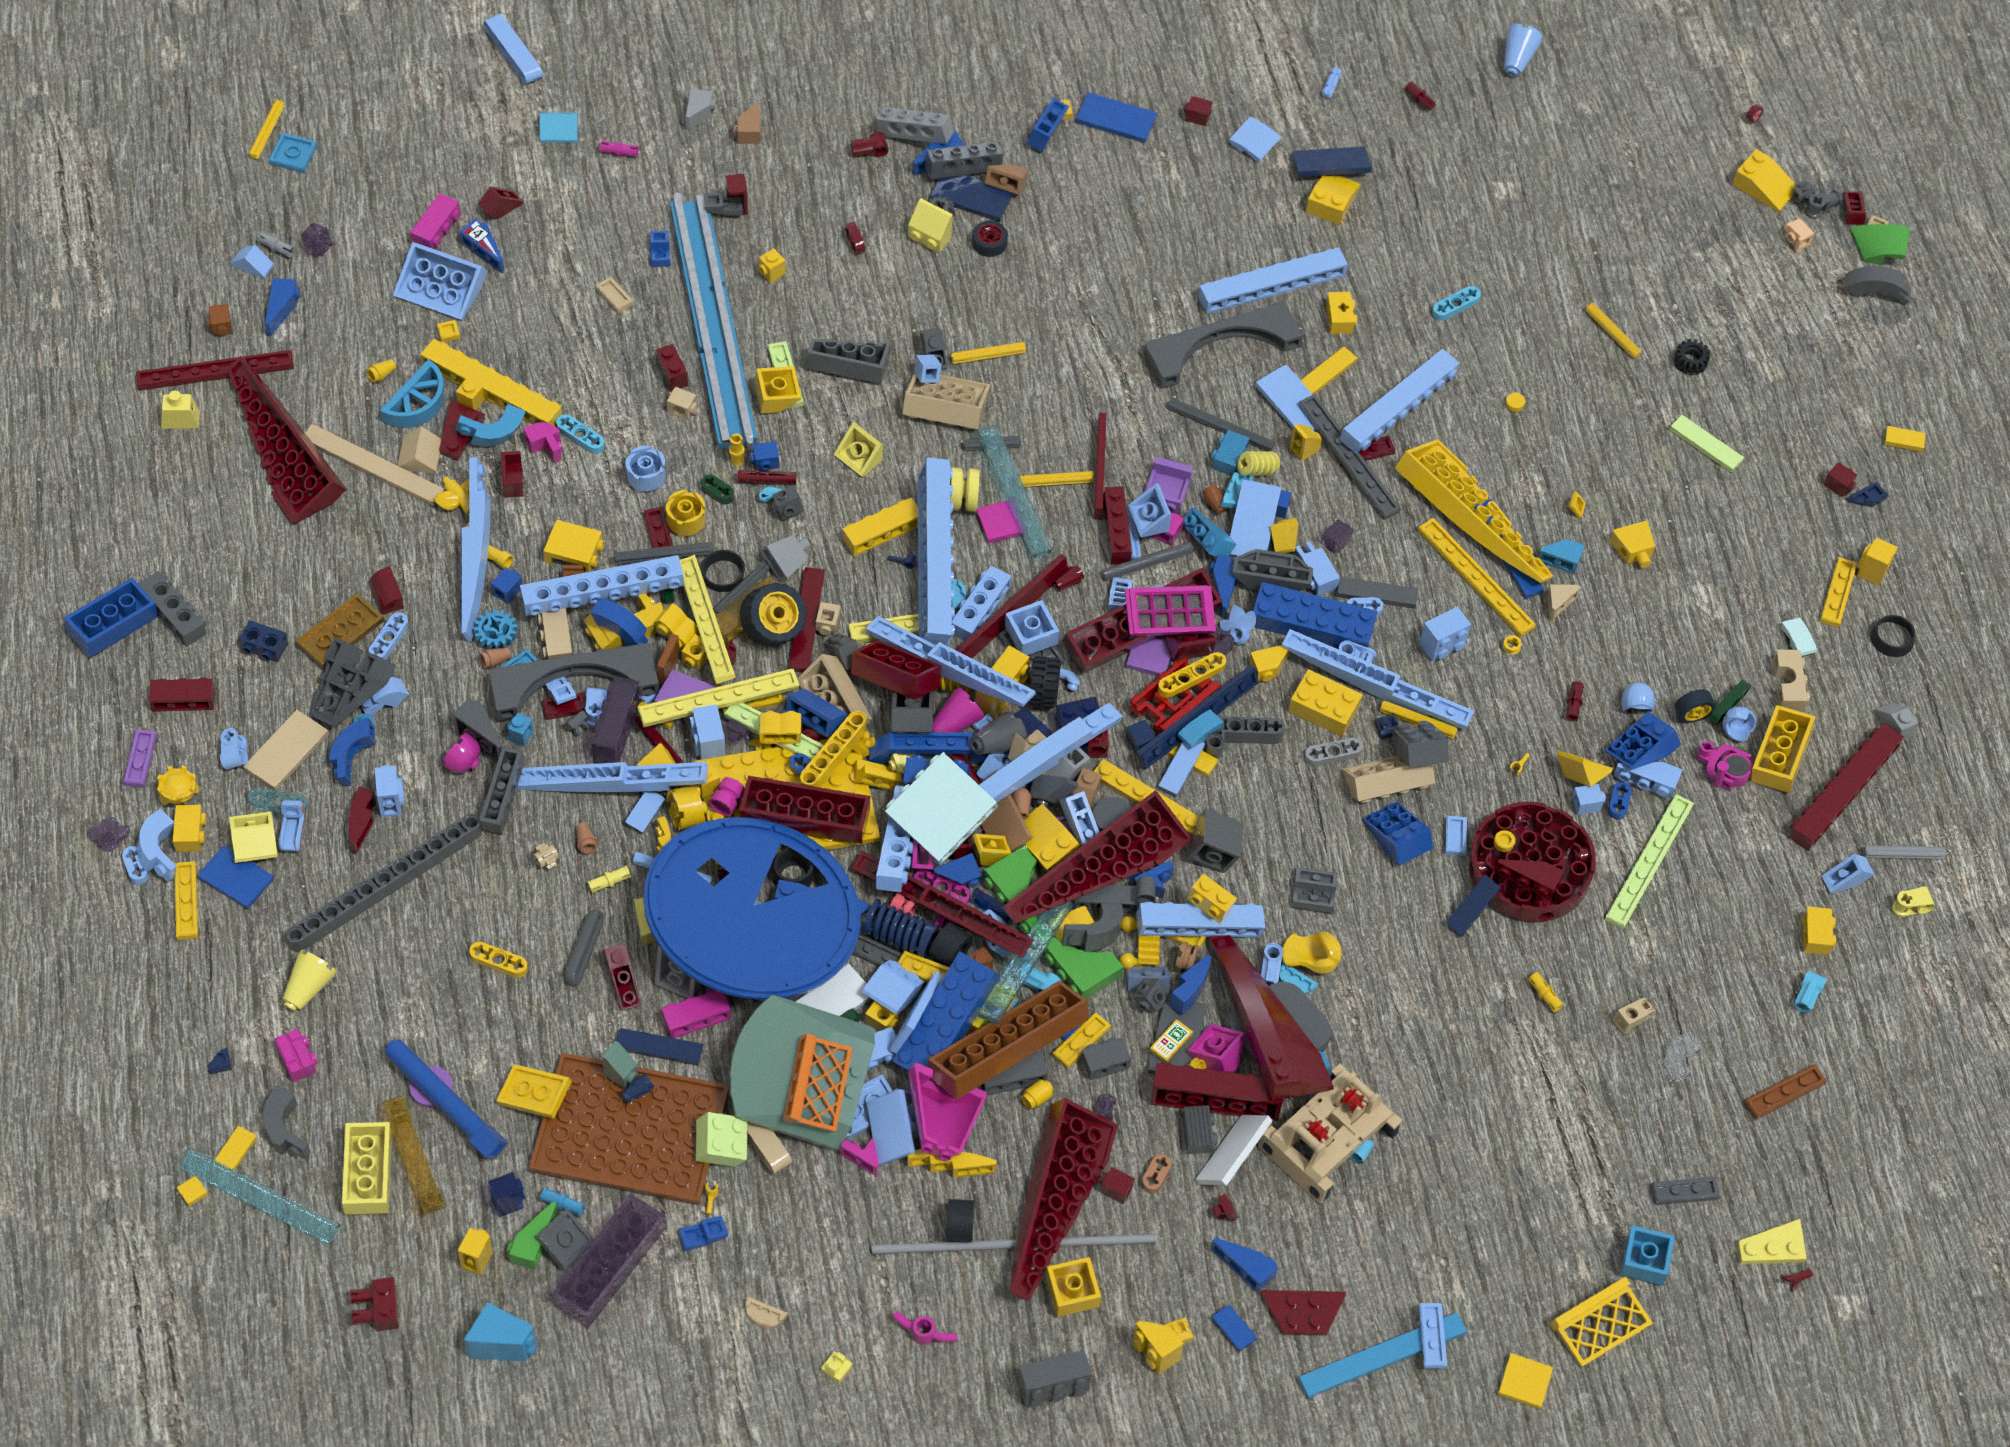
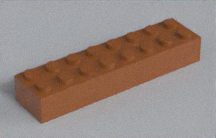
M1062 981L1056 982L930 1057L928 1064L929 1068L933 1069L931 1080L954 1098L959 1099L1088 1021V1000Z

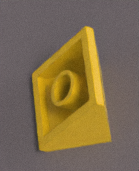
M1559 750L1556 753L1564 777L1592 787L1613 770L1612 767Z

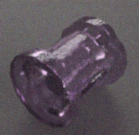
M1101 1094L1097 1099L1099 1105L1095 1113L1112 1121V1110L1117 1099L1108 1094Z

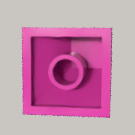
M1210 1024L1187 1051L1193 1059L1204 1060L1207 1068L1220 1072H1234L1240 1064L1246 1035L1244 1032Z

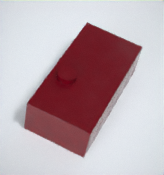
M876 640L853 651L851 674L916 700L940 687L942 665Z

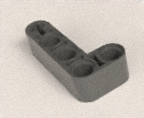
M1218 716L1223 721L1222 728L1207 735L1204 743L1205 752L1218 759L1222 756L1224 742L1280 743L1283 739L1285 724L1277 718Z
M1143 876L1137 879L1136 886L1108 885L1074 899L1073 908L1086 906L1088 911L1099 912L1101 903H1121L1123 913H1136L1140 903H1155L1156 881L1152 877Z

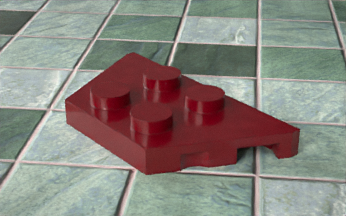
M1261 1290V1298L1267 1303L1270 1309L1269 1312L1273 1319L1277 1321V1326L1282 1335L1327 1336L1346 1297V1292Z

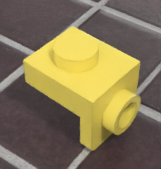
M892 754L888 762L891 772L901 774V776L904 775L906 758H912L915 754Z

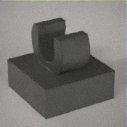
M583 710L577 712L562 724L566 731L573 729V733L576 736L582 734L578 729L579 725L583 726L585 730L590 728L589 724L583 721L588 717Z

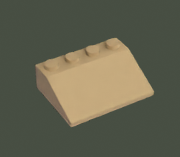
M914 373L905 393L902 414L910 418H923L930 422H943L950 426L959 425L964 426L966 429H978L991 384L940 375L939 382L920 383Z

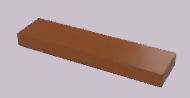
M1814 1064L1746 1099L1744 1104L1755 1120L1825 1085L1827 1080Z

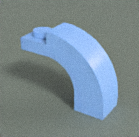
M159 809L151 814L141 827L137 844V855L146 872L155 869V872L160 877L169 882L174 878L177 866L160 850L158 844L172 835L174 821L162 809Z

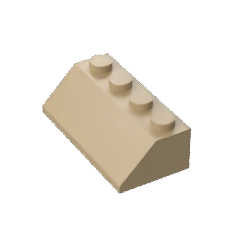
M821 654L797 678L802 690H809L846 712L848 716L854 711H861L866 715V725L872 720L838 657Z
M1399 756L1342 769L1352 797L1361 803L1369 802L1372 800L1371 798L1375 797L1386 798L1396 792L1407 793L1412 788L1424 789L1429 787V784L1435 783L1433 764L1409 767Z

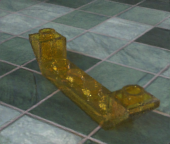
M404 1095L384 1101L383 1106L390 1122L394 1139L424 1215L446 1208L414 1128Z

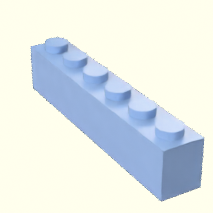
M1145 902L1140 903L1136 912L1138 935L1209 937L1230 935L1231 937H1261L1265 929L1263 906L1255 904H1234L1231 912L1220 924L1190 902L1185 904Z

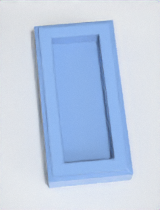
M1446 816L1445 855L1466 856L1467 817Z

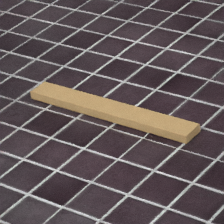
M314 424L305 432L318 450L432 506L436 504L435 496L438 493L444 492V488Z

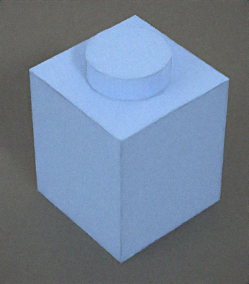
M916 355L914 373L920 383L939 382L941 364L936 356Z
M1594 784L1592 787H1575L1572 800L1577 815L1601 811L1603 803H1605L1604 791L1600 790L1599 784Z

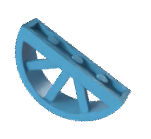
M428 359L380 409L381 421L383 423L401 428L414 427L426 423L440 411L445 399L444 382L441 371L431 360ZM438 387L433 399L420 393L423 388ZM415 397L426 405L411 411L410 401Z

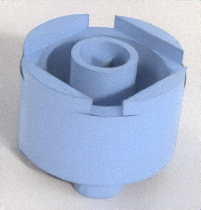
M650 446L637 447L626 458L627 481L636 492L653 491L664 485L666 478L665 458L661 451H656Z

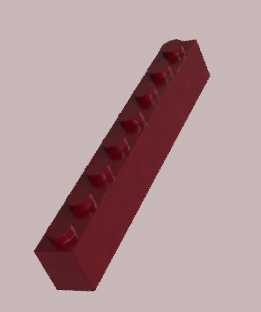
M1885 723L1879 729L1876 727L1871 732L1868 742L1864 740L1858 748L1859 752L1857 754L1853 753L1847 760L1848 765L1840 767L1834 781L1830 779L1824 787L1825 791L1823 793L1819 792L1812 801L1813 805L1805 807L1801 813L1802 817L1800 820L1796 818L1789 827L1791 829L1789 838L1807 851H1810L1900 747L1904 738L1903 735Z

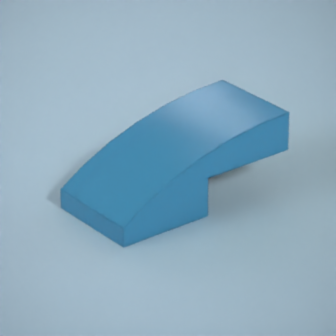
M1208 710L1186 725L1177 736L1186 745L1193 748L1206 741L1207 735L1222 728L1223 721L1212 710Z

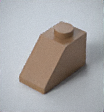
M755 103L738 117V125H734V136H738V144H760V103Z
M1013 164L988 166L984 184L1019 195L1026 187L1029 169Z
M1083 768L1077 780V783H1079L1078 788L1073 791V794L1084 791L1090 808H1092L1101 787L1102 774Z

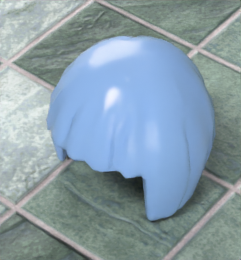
M1644 683L1630 684L1622 695V711L1625 712L1629 708L1647 709V711L1653 712L1655 696L1651 688Z
M1742 706L1733 707L1723 717V729L1730 738L1739 742L1747 741L1750 732L1756 727V716L1748 708Z

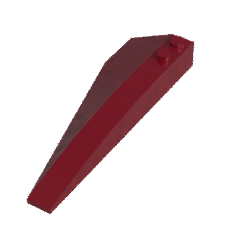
M240 356L227 370L233 387L239 395L237 397L239 403L243 406V414L249 423L248 428L257 453L261 456L262 467L265 468L268 475L266 478L272 486L273 497L291 522L296 524L333 504L347 489L283 404L248 362Z
M1155 790L1002 908L1014 924L1162 864L1191 842L1193 838Z
M1230 935L1209 936L1212 950L1271 1099L1278 1100L1334 1090L1321 1054Z
M1063 1098L1051 1105L1021 1219L1009 1293L1025 1301H1029L1042 1279V1274L1047 1269V1266L1050 1265V1260L1054 1253L1060 1248L1062 1239L1068 1234L1081 1211L1082 1204L1089 1197V1192L1093 1185L1097 1183L1102 1169H1105L1118 1124L1067 1098Z

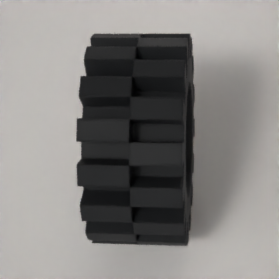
M1688 339L1687 342L1684 340L1682 343H1679L1675 352L1674 362L1676 367L1679 366L1678 370L1680 372L1684 370V374L1690 372V375H1693L1694 372L1696 375L1700 374V371L1704 372L1710 359V350H1707V345L1703 346L1704 342L1700 341V343H1697V339H1694V342ZM1693 354L1697 356L1699 360H1691L1687 358L1685 355Z

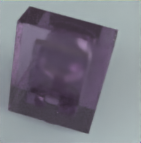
M1203 618L1200 620L1199 626H1204ZM1216 625V632L1210 633L1216 637L1217 642L1212 651L1213 653H1222L1226 657L1233 649L1235 638L1228 631H1224Z

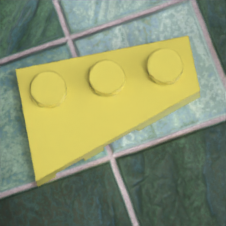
M1800 1219L1739 1240L1737 1244L1740 1264L1803 1263L1807 1259Z

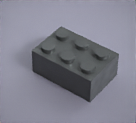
M934 690L916 700L893 691L891 731H896L899 734H906L908 732L927 734L928 732H933Z
M1420 721L1417 723L1418 725L1411 726L1410 724H1400L1397 728H1392L1393 751L1409 767L1449 762L1448 738L1429 721Z
M1085 1350L1020 1365L1018 1386L1024 1406L1038 1407L1047 1401L1058 1402L1067 1396L1074 1395L1078 1397L1086 1394L1090 1389L1092 1373Z

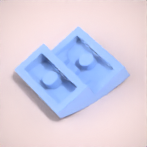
M1249 117L1228 141L1240 153L1245 151L1258 163L1281 137L1262 122Z

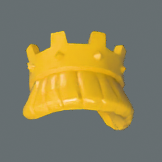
M183 765L178 769L168 766L167 772L163 775L159 774L157 777L159 781L157 787L159 800L164 806L168 803H185L200 791L198 784L195 782V774H191L187 767Z

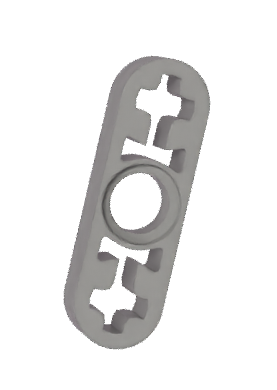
M1357 738L1313 745L1307 748L1305 761L1310 766H1320L1354 759L1361 755L1363 745ZM1331 748L1337 749L1339 754L1336 756L1330 755L1328 750ZM1314 753V755L1318 757L1314 759V757L1311 756V754Z

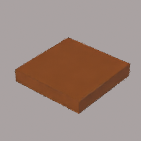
M670 635L658 661L657 676L660 688H662L671 670L675 669L680 658L679 635Z

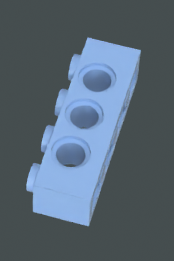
M990 566L987 572L984 571L981 574L980 582L977 586L974 585L971 588L968 599L962 601L958 613L954 614L952 619V625L955 627L954 636L965 641L988 620L1010 589L1011 575L993 566Z

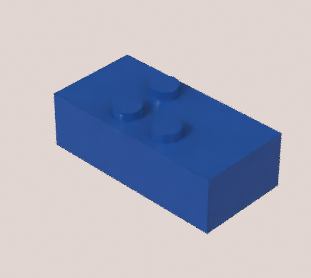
M130 578L64 617L66 632L90 658L156 619V603L133 578Z

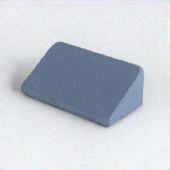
M1168 967L1126 969L1129 993H1135L1137 987L1145 978L1160 979L1165 987L1170 990Z

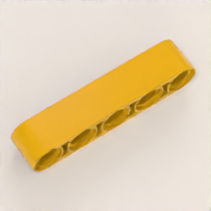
M854 711L849 714L801 772L800 784L821 788L865 734L866 715L863 712Z

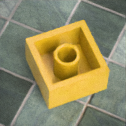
M1090 1257L1047 1266L1046 1280L1057 1317L1100 1307L1101 1294Z

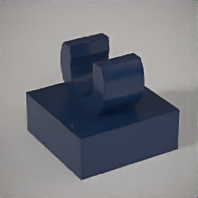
M1395 714L1376 718L1375 720L1381 739L1392 737V728H1397L1399 725Z

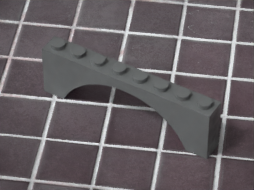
M1285 301L1273 303L1267 307L1256 308L1247 313H1240L1227 319L1223 318L1217 322L1203 324L1197 328L1186 329L1177 334H1169L1160 339L1150 340L1145 343L1144 356L1161 389L1179 384L1180 374L1187 360L1197 350L1209 343L1226 338H1252L1269 343L1286 352L1301 347L1303 334Z
M638 643V645L626 647L618 646L614 649H601L590 653H577L566 657L558 656L554 659L536 660L530 663H517L512 666H498L494 669H489L498 721L513 719L517 713L520 714L524 704L537 690L555 679L570 675L596 674L607 676L622 682L639 697L659 693V683L650 643Z

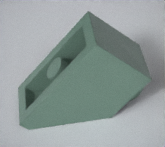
M615 1041L602 1056L604 1076L625 1089L638 1076L637 1063L620 1043Z

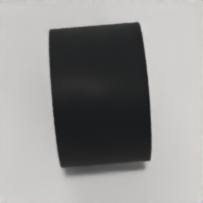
M790 847L783 849L774 860V880L776 885L778 886L779 880H784L810 887L813 882V863ZM795 865L801 867L806 874L801 878L790 879L784 877L782 872L788 866Z
M949 923L933 941L929 950V957L941 965L950 968L959 952L967 954L973 938L952 923Z
M948 1199L946 1241L972 1242L975 1200Z

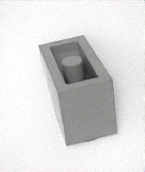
M690 90L686 112V129H691L711 117L712 110L716 108V99H713V91Z
M1892 702L1875 709V713L1882 723L1887 724L1903 735V740L1913 736L1919 723L1908 707Z

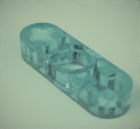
M254 788L248 794L250 806L254 809L282 813L281 805L273 804L276 798L302 801L305 806V813L309 808L307 798L302 794L263 788Z

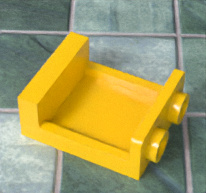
M556 520L543 551L544 562L552 564L555 558L583 565L586 572H591L592 567L597 565L599 551L602 552L605 540H602V531Z

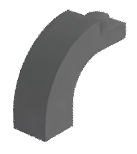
M1866 266L1845 274V289L1856 298L1867 292L1883 291L1891 294L1903 305L1910 303L1911 287L1905 283V275L1895 269L1883 266Z
M1101 903L1098 921L1095 923L1064 924L1063 946H1084L1085 951H1095L1111 945L1120 933L1123 918L1122 904Z
M277 1085L267 1098L263 1110V1122L267 1137L274 1149L281 1155L288 1150L293 1156H300L306 1160L311 1153L308 1143L285 1128L286 1119L297 1106L295 1095Z

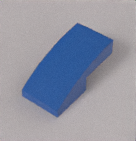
M669 230L650 231L652 266H671Z
M722 1216L703 1219L700 1224L679 1228L677 1232L684 1252L715 1243L729 1235Z

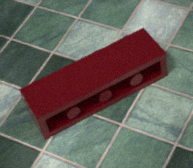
M1124 486L1104 487L1103 506L1110 563L1112 566L1130 561L1132 548Z

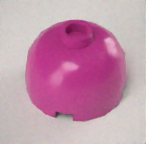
M467 732L460 737L462 739L461 743L458 742L452 746L443 759L444 762L441 764L454 773H465L470 768L475 770L481 762L478 759L481 753L480 745Z

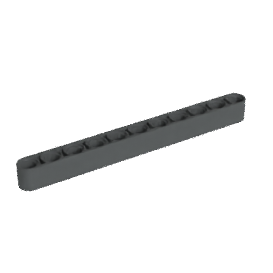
M476 814L463 816L291 926L286 932L289 948L294 952L307 949L478 839L482 834L479 816ZM313 926H319L316 929H311Z

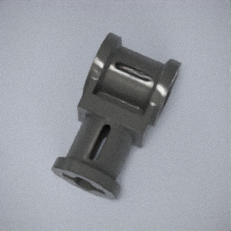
M1832 190L1827 195L1824 192L1811 195L1809 205L1805 209V214L1812 219L1819 218L1822 214L1828 212L1829 207L1842 204L1841 193L1838 190Z

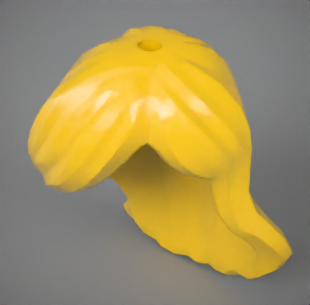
M1326 931L1305 937L1293 933L1286 939L1282 948V959L1286 966L1302 965L1320 974L1333 972L1342 956L1340 943L1332 934Z

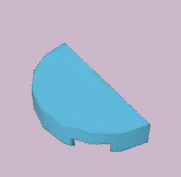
M954 579L951 584V589L954 590V599L951 601V607H954V611L959 609L962 601L966 600V589L960 580Z
M1284 962L1282 963L1279 974L1281 982L1295 984L1304 994L1311 993L1318 987V983L1293 967L1286 966Z

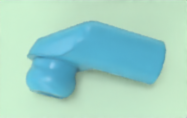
M768 486L759 492L758 499L761 502H768L773 499L772 494L784 489Z

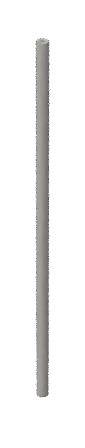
M1156 1234L1066 1237L1062 1239L1060 1247L1157 1243ZM1017 1239L872 1245V1254L1016 1248Z

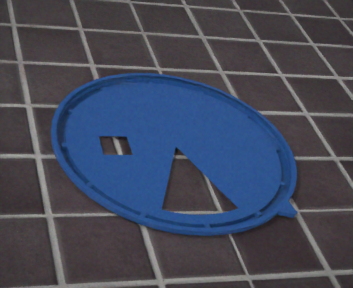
M731 817L706 821L692 826L672 838L653 860L646 876L643 894L644 911L649 929L660 949L680 970L701 984L716 991L756 1000H766L772 995L782 998L802 995L832 979L850 959L859 937L861 915L868 912L871 904L858 899L849 876L838 861L813 839L790 827L747 817ZM780 843L794 849L810 860L829 883L754 905ZM710 858H713L730 873L714 887L695 872Z

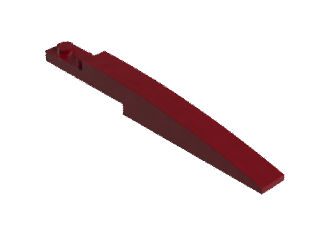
M861 851L852 869L876 882L880 860ZM908 875L907 884L902 885L901 892L891 891L896 895L898 893L903 895L906 900H912L917 906L1021 958H1024L1034 941L1017 930Z

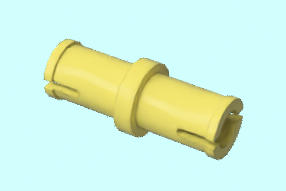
M624 866L610 873L607 871L604 873L605 875L587 882L593 894L608 886L610 888L614 887V884L631 878L628 867Z

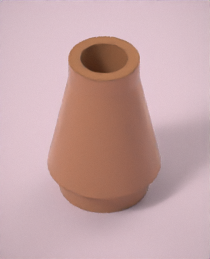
M508 647L486 649L479 654L480 662L483 668L491 669L505 660L511 659V652Z
M1019 788L1013 792L1012 798L1023 820L1029 817L1032 796L1027 789Z
M587 823L578 824L576 826L578 849L584 854H590L597 849L598 841Z

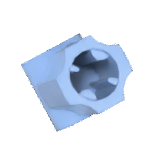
M1276 943L1268 944L1263 954L1261 976L1268 986L1279 981L1283 949ZM1276 954L1278 957L1271 958L1268 955Z

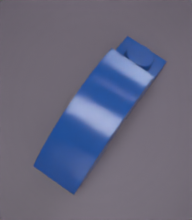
M599 598L590 612L598 626L608 628L618 634L626 646L648 642L644 635L647 631L646 627L633 613L613 601Z
M369 718L359 720L345 728L335 739L331 747L329 761L335 768V778L340 781L343 787L351 786V764L354 756L361 749L375 745V727Z

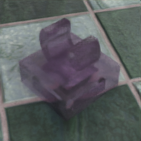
M731 719L727 724L731 731L728 739L736 745L740 742L741 737L748 740L752 734L747 727Z

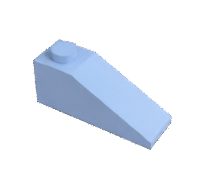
M1084 791L1059 799L1066 820L1080 846H1083L1100 833Z

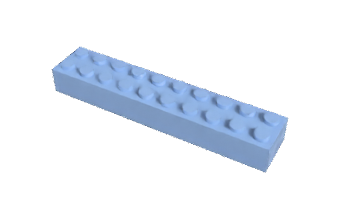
M926 457L917 477L919 637L934 645L940 642L948 646L950 637L954 636L955 627L952 625L954 607H951V601L954 599V590L951 589V584L954 580V572H951L954 555L951 554L953 537H951L950 533L953 529V520L950 519V514L953 511V502H950L953 492V486L950 485L953 469L950 468V460Z

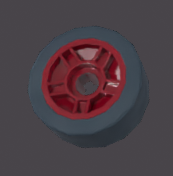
M988 220L976 225L973 229L972 245L977 253L986 257H994L1005 251L1008 233L1001 223Z

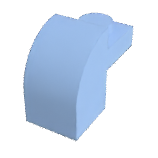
M391 677L388 684L364 702L361 707L365 714L373 717L384 705L397 707L409 693L401 679Z

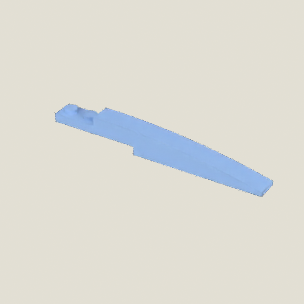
M477 457L469 458V527L462 528V634L468 642H471L473 639L475 621H477L480 609L490 535L491 499L486 493L483 476L486 473L485 466L480 463Z
M877 616L866 627L868 635L942 665L941 676L979 692L1022 707L1036 694L1034 690L940 642L934 645L880 616Z
M1291 629L1282 643L1283 648L1385 701L1425 716L1430 715L1463 730H1466L1473 716V710L1401 681V675Z
M1108 703L1083 719L1078 717L1020 755L979 786L998 802L1059 764V759L1120 722L1122 715Z
M625 762L523 768L517 789L564 792L670 790V786L706 784L709 766L706 762L627 766Z

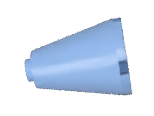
M1523 24L1509 26L1504 60V70L1509 76L1515 77L1520 75L1542 43V34L1531 26H1528V28L1522 27Z

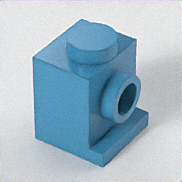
M517 713L508 723L507 730L509 733L506 740L525 747L534 732L532 718Z

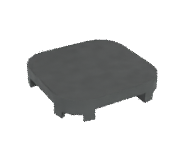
M1277 982L1270 985L1271 990L1316 1049L1322 1052L1325 1051L1331 1038V1025L1326 1017L1295 984ZM1235 1008L1229 1018V1029L1245 1033ZM1246 1036L1243 1048L1257 1063Z

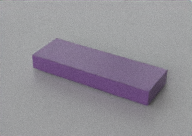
M136 729L124 776V786L145 788L157 739V731Z

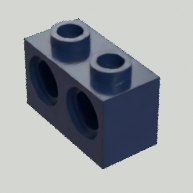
M249 620L239 637L241 650L247 654H255L264 660L278 662L288 645L286 632Z

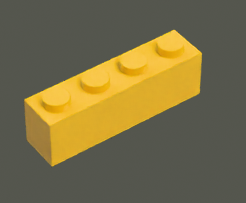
M911 497L907 500H901L889 508H883L874 515L866 516L854 524H848L843 528L842 540L852 555L857 556L918 528V506Z

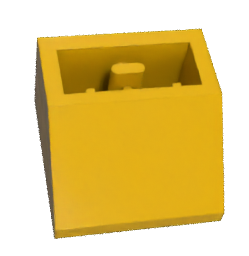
M1138 1321L1135 1325L1133 1345L1139 1353L1142 1352L1144 1354L1146 1363L1152 1370L1155 1369L1158 1374H1161L1181 1360L1184 1343L1171 1326Z

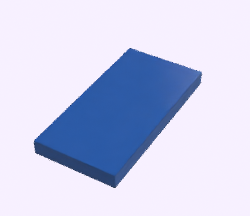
M1088 92L1076 118V123L1146 143L1157 118V112Z

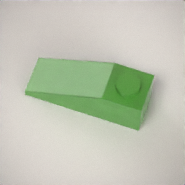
M552 1202L516 1235L514 1242L511 1241L509 1243L507 1254H509L510 1263L536 1270L544 1248L536 1240L535 1236L557 1216V1203Z

